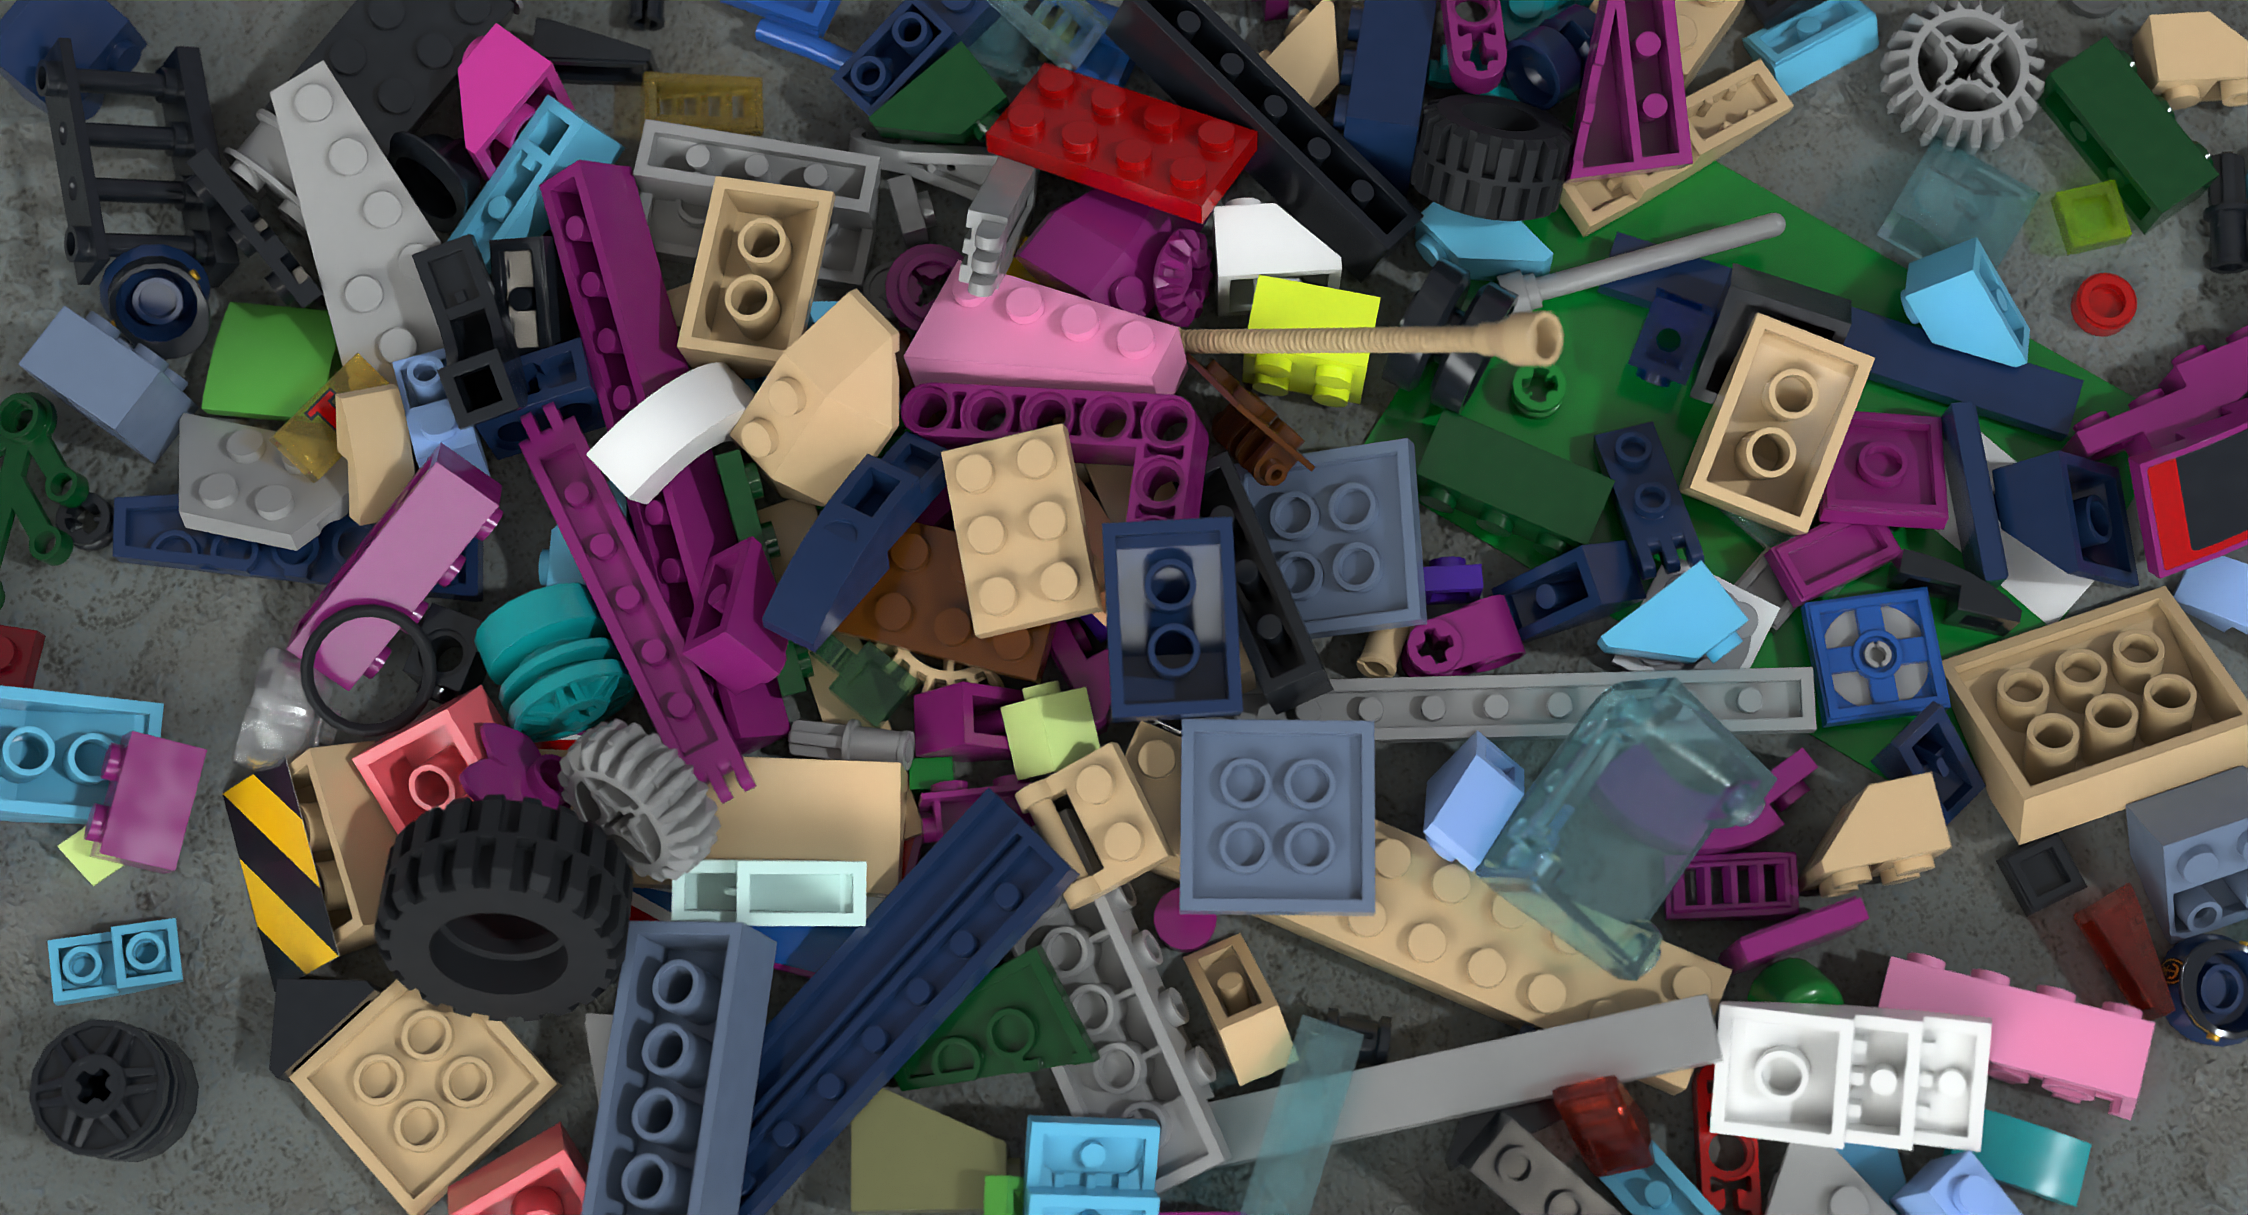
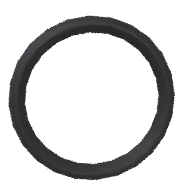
M376 604L354 605L339 610L323 620L310 635L303 649L300 664L301 685L312 709L331 727L346 734L361 737L383 736L400 730L412 722L426 707L434 691L437 676L436 656L431 642L422 628L406 614L391 607ZM364 617L386 619L399 625L411 635L423 659L424 674L421 688L415 700L404 712L393 719L373 724L351 722L338 716L324 703L314 682L313 667L316 653L322 641L333 629L344 622Z

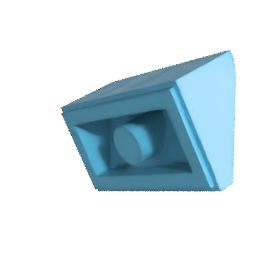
M1827 0L1768 30L1764 27L1743 39V46L1754 62L1759 59L1763 61L1785 94L1789 96L1874 51L1879 46L1876 14L1860 0Z

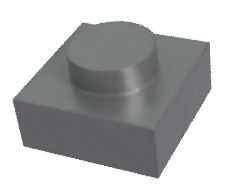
M911 173L887 179L906 249L930 244L926 228L936 226L937 222L928 190L916 193Z

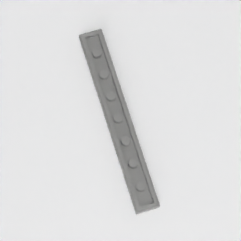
M1707 994L1208 1102L1233 1156V1159L1215 1168L1231 1167L1723 1062L1709 997Z

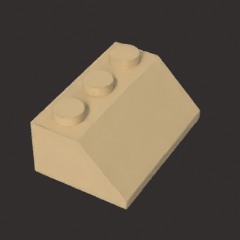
M721 176L715 177L677 343V348L692 369L710 363L722 362L727 364L740 378L752 380L768 376L782 353L806 332L836 196L834 192Z
M375 741L309 748L288 764L339 956L377 943L374 927L390 848L395 845V840L398 836L352 758L374 744Z

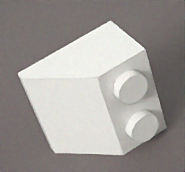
M1237 198L1228 201L1225 206H1215L1213 212V262L1217 317L1251 314L1258 275L1339 289L1342 273L1341 257L1276 203L1261 204V201L1255 198Z

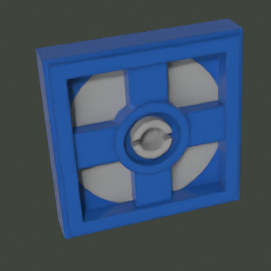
M1927 587L1807 602L1802 605L1800 609L1811 667H1813L1814 683L1823 728L1915 716L1932 701L1941 704L1945 711L1951 707Z

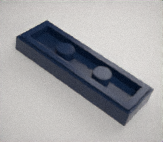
M1973 401L1951 403L1941 416L1943 450L1964 567L1966 571L1997 589L2007 579L2009 574L1976 404H1973Z

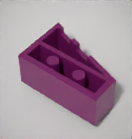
M1599 0L1572 129L1574 140L1564 184L1682 169L1693 164L1675 0Z

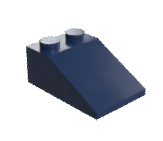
M1232 517L1102 523L1112 723L1240 716L1243 712Z

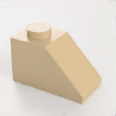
M1241 933L1183 957L1217 1040L1240 1086L1260 1077L1268 1076L1283 1067L1299 1061L1280 1007Z

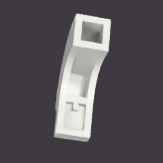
M715 362L697 367L675 378L642 401L614 425L586 455L628 499L647 505L680 471L701 454L720 443L733 441L729 434L750 404L755 393L725 363Z

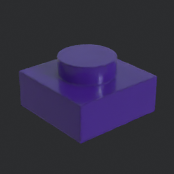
M1449 556L1432 559L1429 561L1428 567H1423L1426 605L1462 604L1479 600L1483 591L1482 564L1466 565L1465 558Z

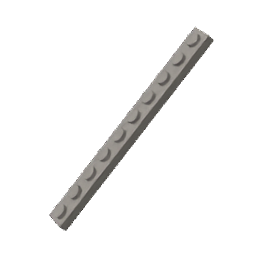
M1813 667L1329 679L1334 690L1278 715L1275 714L1264 696L1259 682L1256 681V689L1242 694L1243 712L1240 716L1192 718L1374 721L1375 743L1467 741L1477 730L1490 741L1814 733L1816 730Z

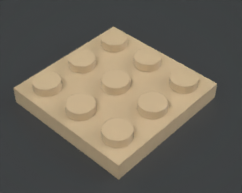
M397 979L289 1076L292 1082L409 1215H424L447 1193V1187L465 1177L562 1087L559 1081L506 1022L489 1021V1016L472 1013L471 1017L453 1013L451 1006L443 1003L437 1007L423 1000L419 990L413 989L409 991Z

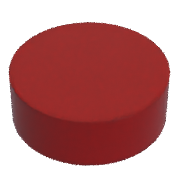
M2098 273L2088 277L2075 291L2071 300V313L2076 324L2085 332L2099 337L2111 336L2120 332L2132 320L2137 309V297L2132 286L2124 278L2112 273Z

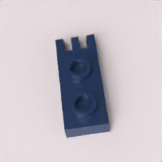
M1653 421L1594 435L1593 450L1602 474L1615 480L1610 496L1642 580L1655 578L1657 575L1653 555H1659L1666 574L1680 572L1681 567L1677 549H1683L1690 568L1701 560L1705 563L1702 547Z

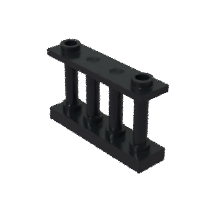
M59 37L44 60L38 62L35 82L38 94L45 96L68 226L64 237V250L67 260L74 262L78 285H90L110 261V257H118L140 245L164 244L181 249L197 260L208 275L210 288H219L240 264L237 245L225 230L232 224V219L219 203L208 209L186 182L189 177L195 174L186 161L205 147L221 165L199 47L176 46L155 73L76 68L71 38ZM80 92L155 97L158 103H162L165 127L86 122ZM90 147L163 150L168 157H172L175 180L95 177ZM100 202L174 205L178 211L182 212L185 234L105 233Z

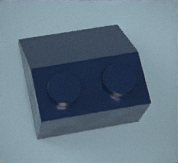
M17 0L0 20V74L22 97L48 114L45 96H40L37 92L35 74L38 62L44 60L59 37L71 38L76 68L132 71L138 64L141 52L148 43L130 20L107 0ZM80 92L85 120L92 118L99 111L106 94Z

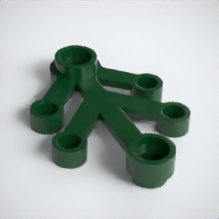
M35 392L10 395L0 404V458L5 455L0 471V569L15 515H17L30 539L29 551L34 558L50 566H58L66 562L73 551L71 536L52 525L26 478L32 456L47 479L45 482V492L52 501L66 508H74L82 504L89 493V482L86 477L68 467L52 439L57 425V411L54 404L48 398ZM72 480L70 490L62 495L64 485ZM53 538H56L54 548L46 553L48 543ZM0 581L1 610L5 602V591L3 589L2 582Z

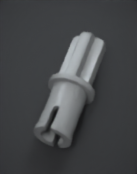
M798 719L793 722L788 734L789 751L794 756L824 760L901 762L904 770H909L915 752V736L913 731L904 730L902 732L864 727L858 719H851L847 724Z

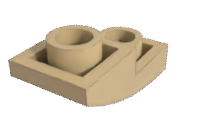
M394 384L335 394L337 451L348 460L349 517L360 526L378 522L415 475L405 411L399 388Z

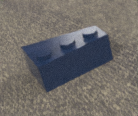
M1365 0L1364 7L1352 5L1347 41L1358 42L1357 51L1349 49L1344 51L1340 85L1351 86L1350 95H1337L1333 128L1337 131H1343V137L1407 199L1420 123L1437 0Z

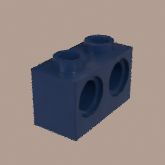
M581 337L520 356L528 392L526 407L475 425L497 460L522 453L518 443L529 438L520 420V416L531 411L542 431L551 427L542 408L543 405L554 402L564 420L575 415L584 433L606 427Z

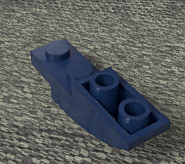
M904 0L830 79L870 116L960 41L969 48L1011 6L1006 0Z
M906 431L881 459L867 453L828 501L792 557L762 617L763 627L816 652L890 569L888 550L947 486L941 452L948 451V449Z

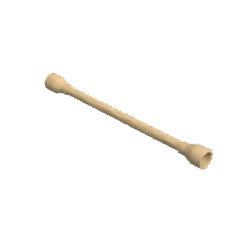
M1545 311L1515 312L1498 322H1483L1479 326L1184 330L1178 327L1184 352L1189 354L1474 352L1482 356H1497L1515 366H1549L1557 360L1563 346V332L1559 320L1551 312Z

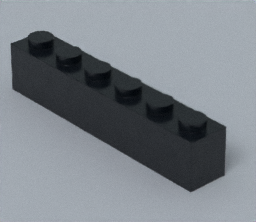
M1124 0L1105 34L1179 106L1258 131V150L1244 169L1301 225L1341 257L1342 265L1360 283L1399 247L1424 217L1411 202L1203 0Z

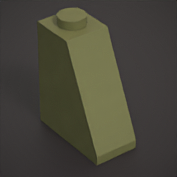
M884 1088L851 1121V1211L856 1214L984 1212L985 1176L1009 1175L1022 1177L1021 1157H1010V1146L1005 1141Z

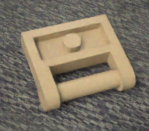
M1110 742L1051 776L1022 788L1014 795L1022 812H1030L1041 837L1080 874L1063 893L1070 910L1087 905L1175 857L1118 743ZM1065 794H1068L1104 867L1103 870L1091 876L1088 875L1053 804V801Z

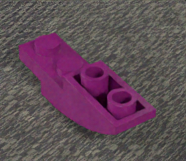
M2248 326L2229 335L2225 339L2227 344L2217 349L2208 351L2206 345H2199L2181 353L2171 361L2174 368L2157 385L2159 389L2147 392L2128 404L2129 411L2110 418L2107 411H2102L2078 422L2073 426L2075 434L2060 451L2097 462L2125 450L2128 456L2131 457L2176 442V431L2221 417L2220 406L2238 401L2248 391Z

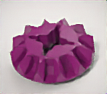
M1186 228L1176 230L1162 247L1156 261L1153 275L1154 299L1162 320L1169 325L1189 327L1194 318L1200 317L1203 312V301L1210 296L1208 286L1209 280L1214 276L1210 272V263L1213 255L1212 251L1207 248L1208 243L1205 234L1195 232V230Z
M923 244L906 250L896 258L888 271L884 284L886 307L890 308L898 318L900 328L908 327L917 332L935 300H932L928 305L924 303L921 308L918 306L919 297L923 290L918 283L922 281L925 285L931 286L936 281L940 282L944 276L948 279L957 261H963V255L943 245Z

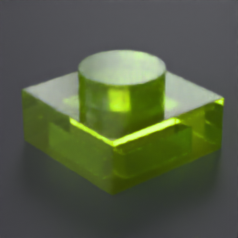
M2115 180L2059 191L2050 200L2067 256L2124 244L2132 236Z

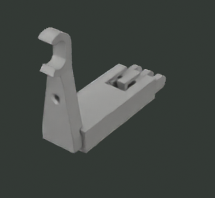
M862 127L853 129L850 133L848 152L881 157V169L902 174L911 173V176L973 200L967 214L966 227L970 229L964 238L962 253H966V256L960 265L958 281L969 283L968 292L974 296H991L995 289L999 288L1014 259V254L1019 250L1033 223L1040 169L987 152V147L913 144L912 140H901L899 144H889L866 139L867 131ZM948 165H954L955 168L951 169Z

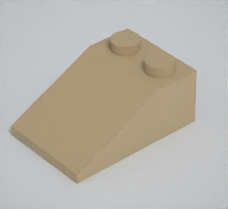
M1756 313L1699 434L1679 485L1680 493L1790 536L1807 534L1875 358L1761 313Z

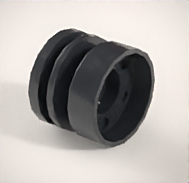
M92 1019L66 1028L44 1048L32 1070L29 1099L36 1124L52 1143L76 1155L118 1162H141L163 1154L184 1136L196 1113L199 1084L192 1061L176 1042L153 1031L126 1024L122 1021ZM103 1078H107L105 1085L111 1091L107 1100H102L104 1092L98 1087Z

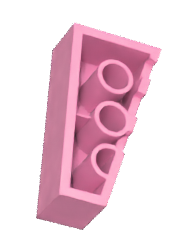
M961 260L957 261L903 356L915 387L923 383L936 382L1175 395L1189 369L1179 328L1007 274L1004 276L999 288L995 289L991 296H974L968 292L969 283L958 281Z
M1908 953L1906 960L1891 956L1878 1008L1918 1010L1992 1018L1988 1076L2010 1084H2026L2029 1082L2030 1077L2043 1080L2042 1087L2052 1092V1097L2079 1104L2081 1100L2092 1101L2095 1097L2111 1101L2108 1114L2131 1120L2137 1103L2155 1026L2154 1022L2142 1019L2143 1012L2141 1010L2115 1002H2103L2101 1009L2075 1003V994L2052 986L2038 985L2036 992L2009 986L2010 978L1989 970L1972 969L1970 976L1944 970L1946 965L1944 961L1925 954Z

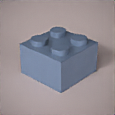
M64 305L18 364L62 402L153 464H156L179 434V419L182 414L194 415L199 408L183 392L189 383L168 368L169 364L141 343L134 346L121 336L122 332L97 313L90 311L85 318H82Z

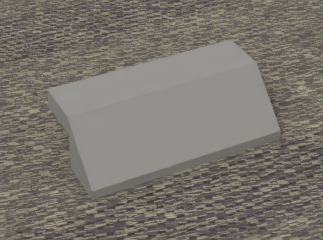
M645 120L633 176L641 191L640 199L658 260L695 266L716 176L832 191L836 197L816 286L847 291L857 289L860 293H863L864 282L869 273L876 239L881 157L662 121Z

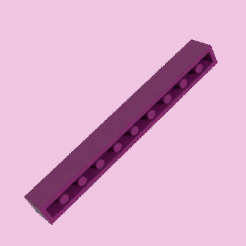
M577 160L540 184L539 187L608 432L642 401L667 383L688 372L689 368L686 359L677 348L679 333L632 167ZM712 449L707 450L688 464L647 505L626 497L638 544L685 640L708 559L737 544L732 520L725 502L724 491L715 467ZM700 668L741 754H750L788 736L791 727L776 677L770 682L760 683L735 695Z

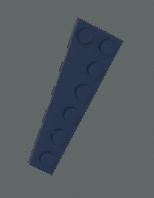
M179 494L114 497L113 557L123 563L327 585L376 523L360 526L349 517L348 513L340 520L328 523L317 537L295 551L185 528L179 513ZM474 537L461 552L466 557V560L455 578L445 588L436 583L426 597L471 602L483 601V541Z

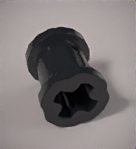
M1328 1008L1320 1064L1330 1066L1334 1060L1370 1066L1386 1064L1392 1017L1382 1016L1379 1021L1340 1016L1338 1009Z

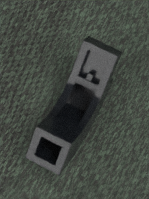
M467 234L413 254L412 258L442 337L447 366L437 369L459 430H464L525 408L528 401V392L518 346L502 298L494 290L474 235Z

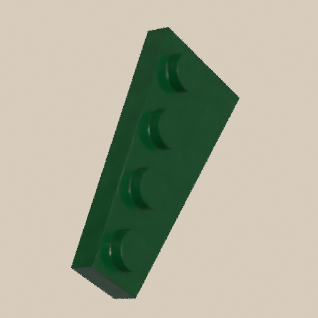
M740 449L716 455L715 467L722 487H724L726 494L725 502L730 513L737 543L750 536L758 540L762 545L776 582L770 559L781 557L772 522L760 524L754 500L764 497L755 461L743 464ZM791 640L788 641L785 652L787 655L786 663L780 674L776 676L781 698L805 692L804 679L814 676L808 649L793 643Z

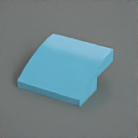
M1028 1115L1024 1164L1023 1215H1158L1160 1197L1155 1191L1160 1125L1156 1120Z

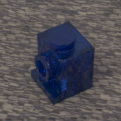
M1656 287L1629 354L1628 364L1638 367L1636 376L1665 388H1669L1672 381L1686 385L1713 321L1714 308ZM1667 328L1676 330L1681 337L1679 344L1673 348L1661 346L1657 341V335L1660 331Z

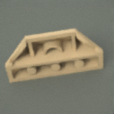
M857 289L848 292L782 353L729 434L736 448L740 449L741 456L748 463L755 461L759 475L782 498L825 507L844 480L867 453L877 457L899 426V374L895 353L899 351V331Z

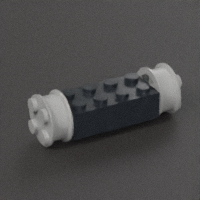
M356 0L288 81L324 60L388 159L390 140L393 134L405 131L414 135L459 82L458 67L461 65L463 55L470 43L479 36H485L495 23L505 28L512 20L513 14L518 15L524 9V4L522 0ZM271 99L266 105V110L260 108L256 113L260 124L237 150L226 147L223 155L231 164L228 170L233 174L231 179L234 183L258 202L264 196L269 198L278 206L277 209L282 213L279 219L300 237L308 240L307 230Z

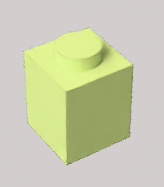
M1059 681L1043 683L1023 688L1024 701L1000 707L1017 780L1060 771L1100 748L1086 687L1061 692Z

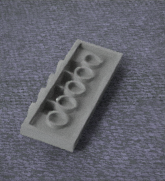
M1065 809L1058 814L1088 875L1091 876L1103 870L1104 867L1100 866L1075 809ZM1036 825L1033 826V827H1031L1034 831H1036V832L1040 835V833H1039V831H1038ZM1130 882L1123 884L1087 905L1070 910L1062 894L1002 959L1005 964L1032 948L1042 945L1101 1058L1093 1063L1051 1067L1072 1117L1156 1120L1160 1125L1155 1191L1159 1195L1233 1159L1207 1101L1215 1097L1209 1083L1216 1080V1071L1207 1052L1201 1046L1192 1048L1182 1025L1189 1022V1012L1182 996L1173 987L1165 989L1156 969V966L1163 963V955L1159 944L1148 930L1139 931L1130 912V909L1137 904L1136 895Z

